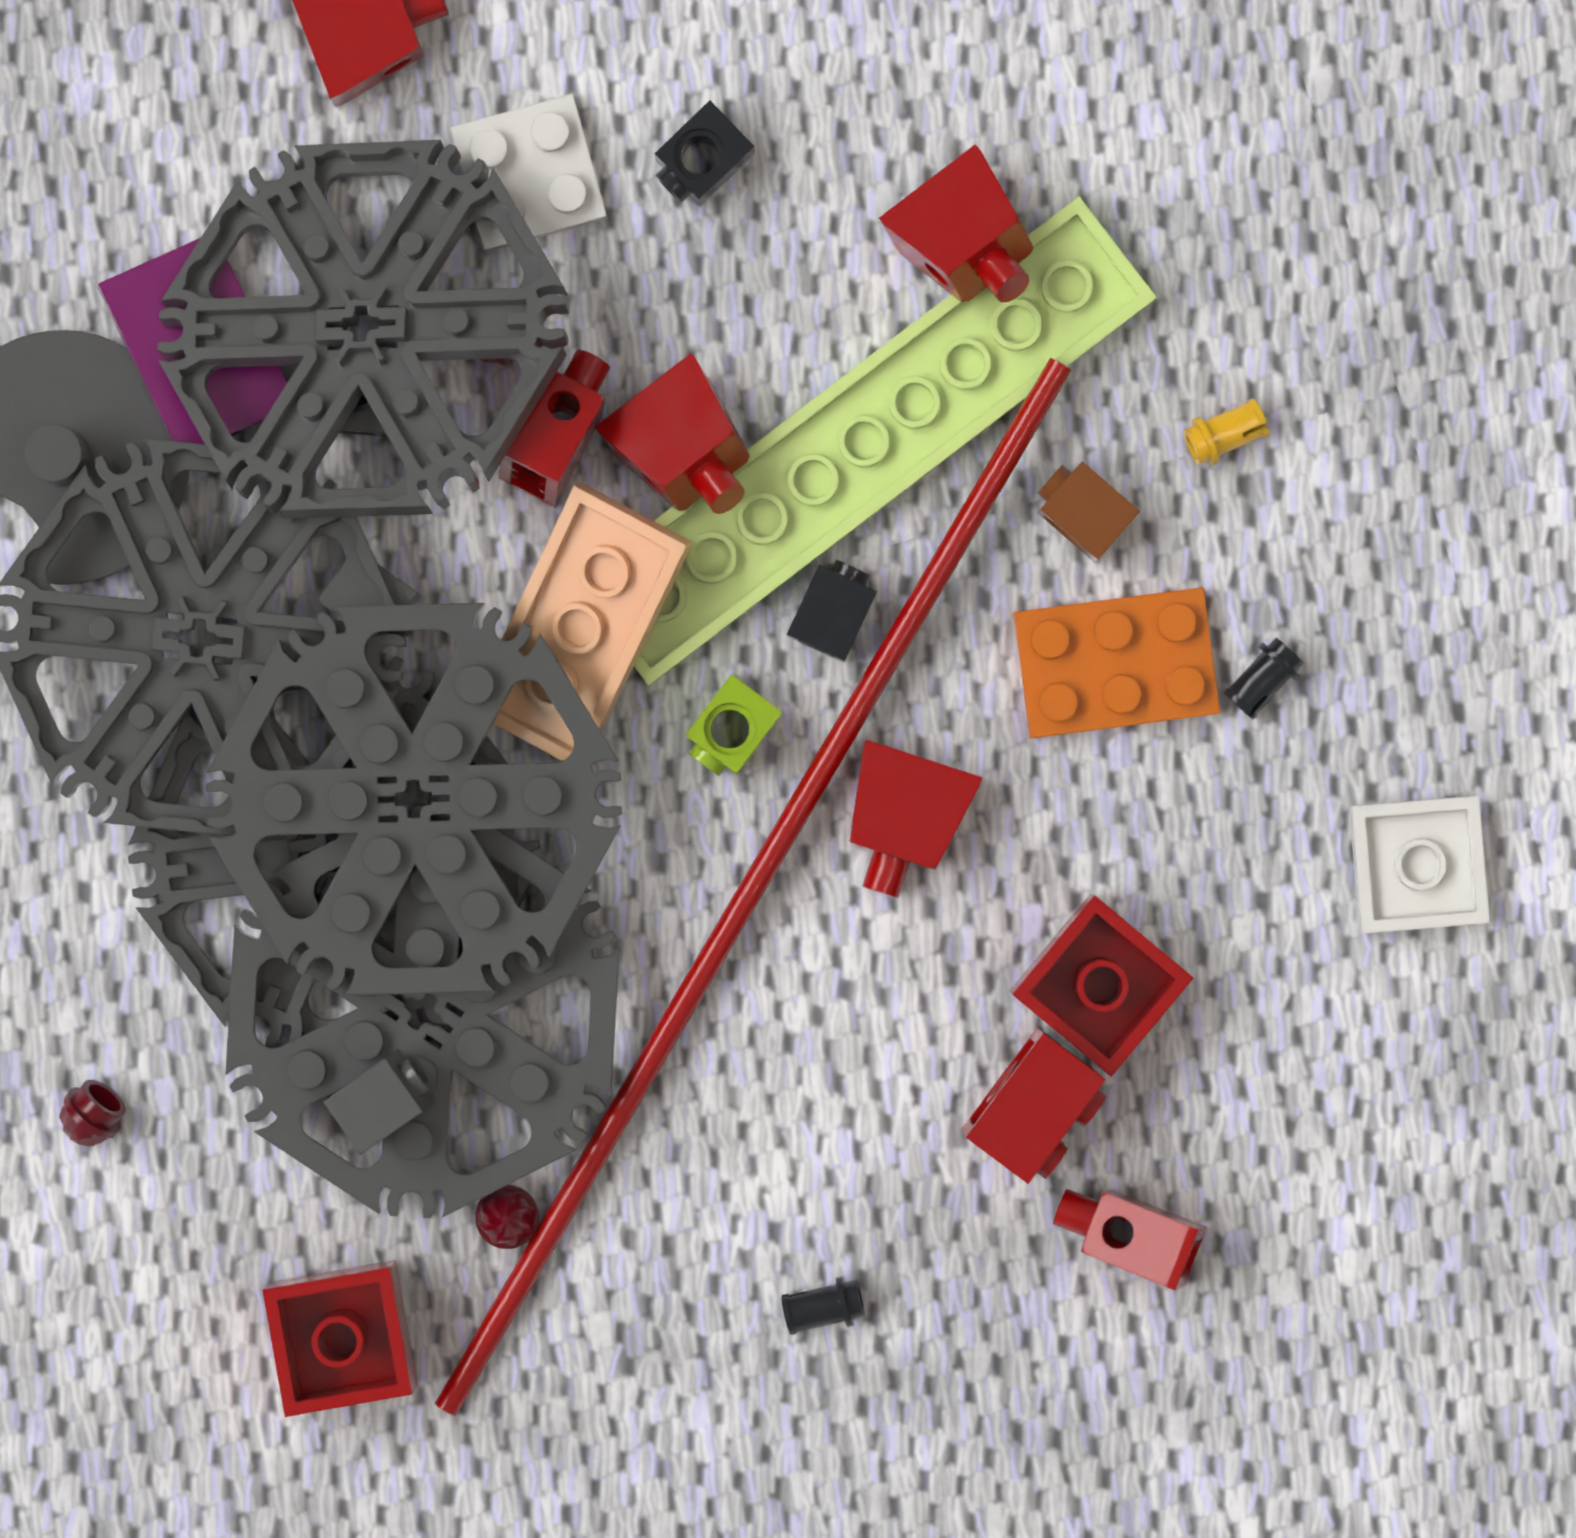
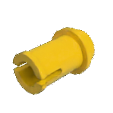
M1250 399L1245 404L1203 421L1200 416L1192 419V426L1183 430V436L1187 448L1197 465L1206 461L1210 465H1215L1219 463L1220 455L1259 438L1268 437L1269 428L1266 425L1262 426L1267 422L1259 404L1255 399Z

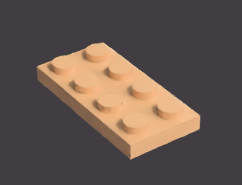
M583 483L574 485L501 640L510 641L514 639L524 623L531 626V638L527 645L519 650L526 656L537 644L539 634L541 633L602 732L693 542ZM533 680L517 682L493 724L553 757L564 761L570 756L574 747L571 732L544 688L538 682Z

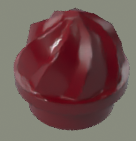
M86 1080L80 1088H72L65 1095L64 1105L60 1111L59 1118L63 1124V1132L70 1140L79 1145L91 1147L109 1138H113L121 1128L120 1119L125 1114L126 1107L122 1099L110 1087L96 1080Z
M506 1185L480 1199L475 1212V1223L478 1232L486 1242L497 1248L513 1249L525 1244L534 1235L539 1223V1210L530 1193L521 1187Z

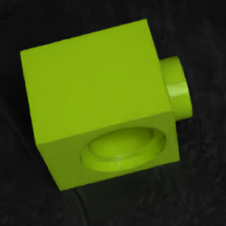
M731 674L685 736L696 743L688 754L717 776H720L726 767L738 774L783 712ZM725 711L739 712L749 723V735L746 741L736 748L720 746L712 735V724L715 718Z

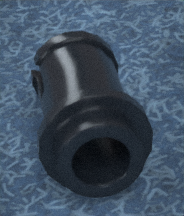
M1277 637L1268 646L1263 642L1260 644L1259 649L1262 653L1230 688H1226L1223 692L1252 720L1257 717L1259 711L1290 678L1295 681L1299 679L1300 676L1296 671L1304 664Z
M841 1276L836 1278V1284L790 1295L783 1294L781 1297L784 1317L790 1335L844 1321L847 1327L854 1326V1319L865 1317L864 1303L857 1279L845 1282L844 1277Z

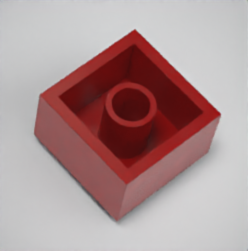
M1089 894L1009 992L1112 1077L1194 977L1098 897Z
M1037 1027L961 1130L969 1141L1027 1184L1030 1183L1036 1173L1046 1179L1068 1150V1147L1061 1140L1076 1121L1085 1127L1104 1103L1107 1096L1099 1089L1106 1079Z
M396 1260L270 1282L262 1290L285 1417L407 1396L414 1393L418 1386Z

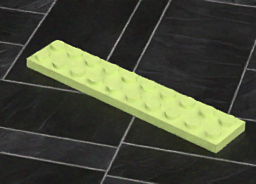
M1080 196L1028 235L1034 248L1031 254L1019 263L1029 276V284L1020 296L1010 302L1002 303L986 288L970 301L960 302L950 294L748 448L750 457L747 463L733 473L745 490L743 498L734 508L725 513L716 514L703 498H700L686 510L678 511L672 506L654 520V522L692 541L693 544L634 665L649 686L1025 400L1049 358H1053L1068 367L1157 298Z

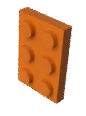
M1204 587L1013 612L1029 739L1220 714Z

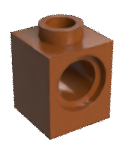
M1083 461L1073 472L1069 471L1062 464L1037 493L1047 501L1037 513L1094 563L1100 559L1140 512Z

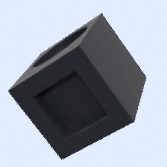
M709 100L654 153L656 162L662 167L655 177L680 203L690 196L701 207L755 155V146ZM695 143H706L714 147L719 154V160L715 168L705 174H695L687 170L682 163V157L689 146Z
M835 560L831 570L819 565L786 634L787 637L844 663L877 591L866 586L870 575L839 560Z

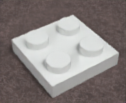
M573 93L450 127L454 144L461 155L459 162L462 173L469 172L478 158L485 162L489 170L488 178L492 168H494L535 239L608 219ZM488 220L476 221L485 253L509 246L496 224Z
M1479 796L1349 806L1359 931L1361 934L1490 923Z

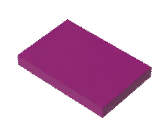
M199 238L98 283L97 288L171 441L205 444L158 360L171 361L164 359L157 350L158 342H173L178 340L183 334L182 327H165L159 319V311L166 309L161 300L200 240ZM227 259L213 281L211 287L212 297H246ZM279 366L226 367L216 370L209 377L207 392L231 436H234L264 421L286 386L287 381Z

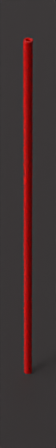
M1049 358L436 1399L435 1405L443 1411L457 1416L1072 370L1064 364Z

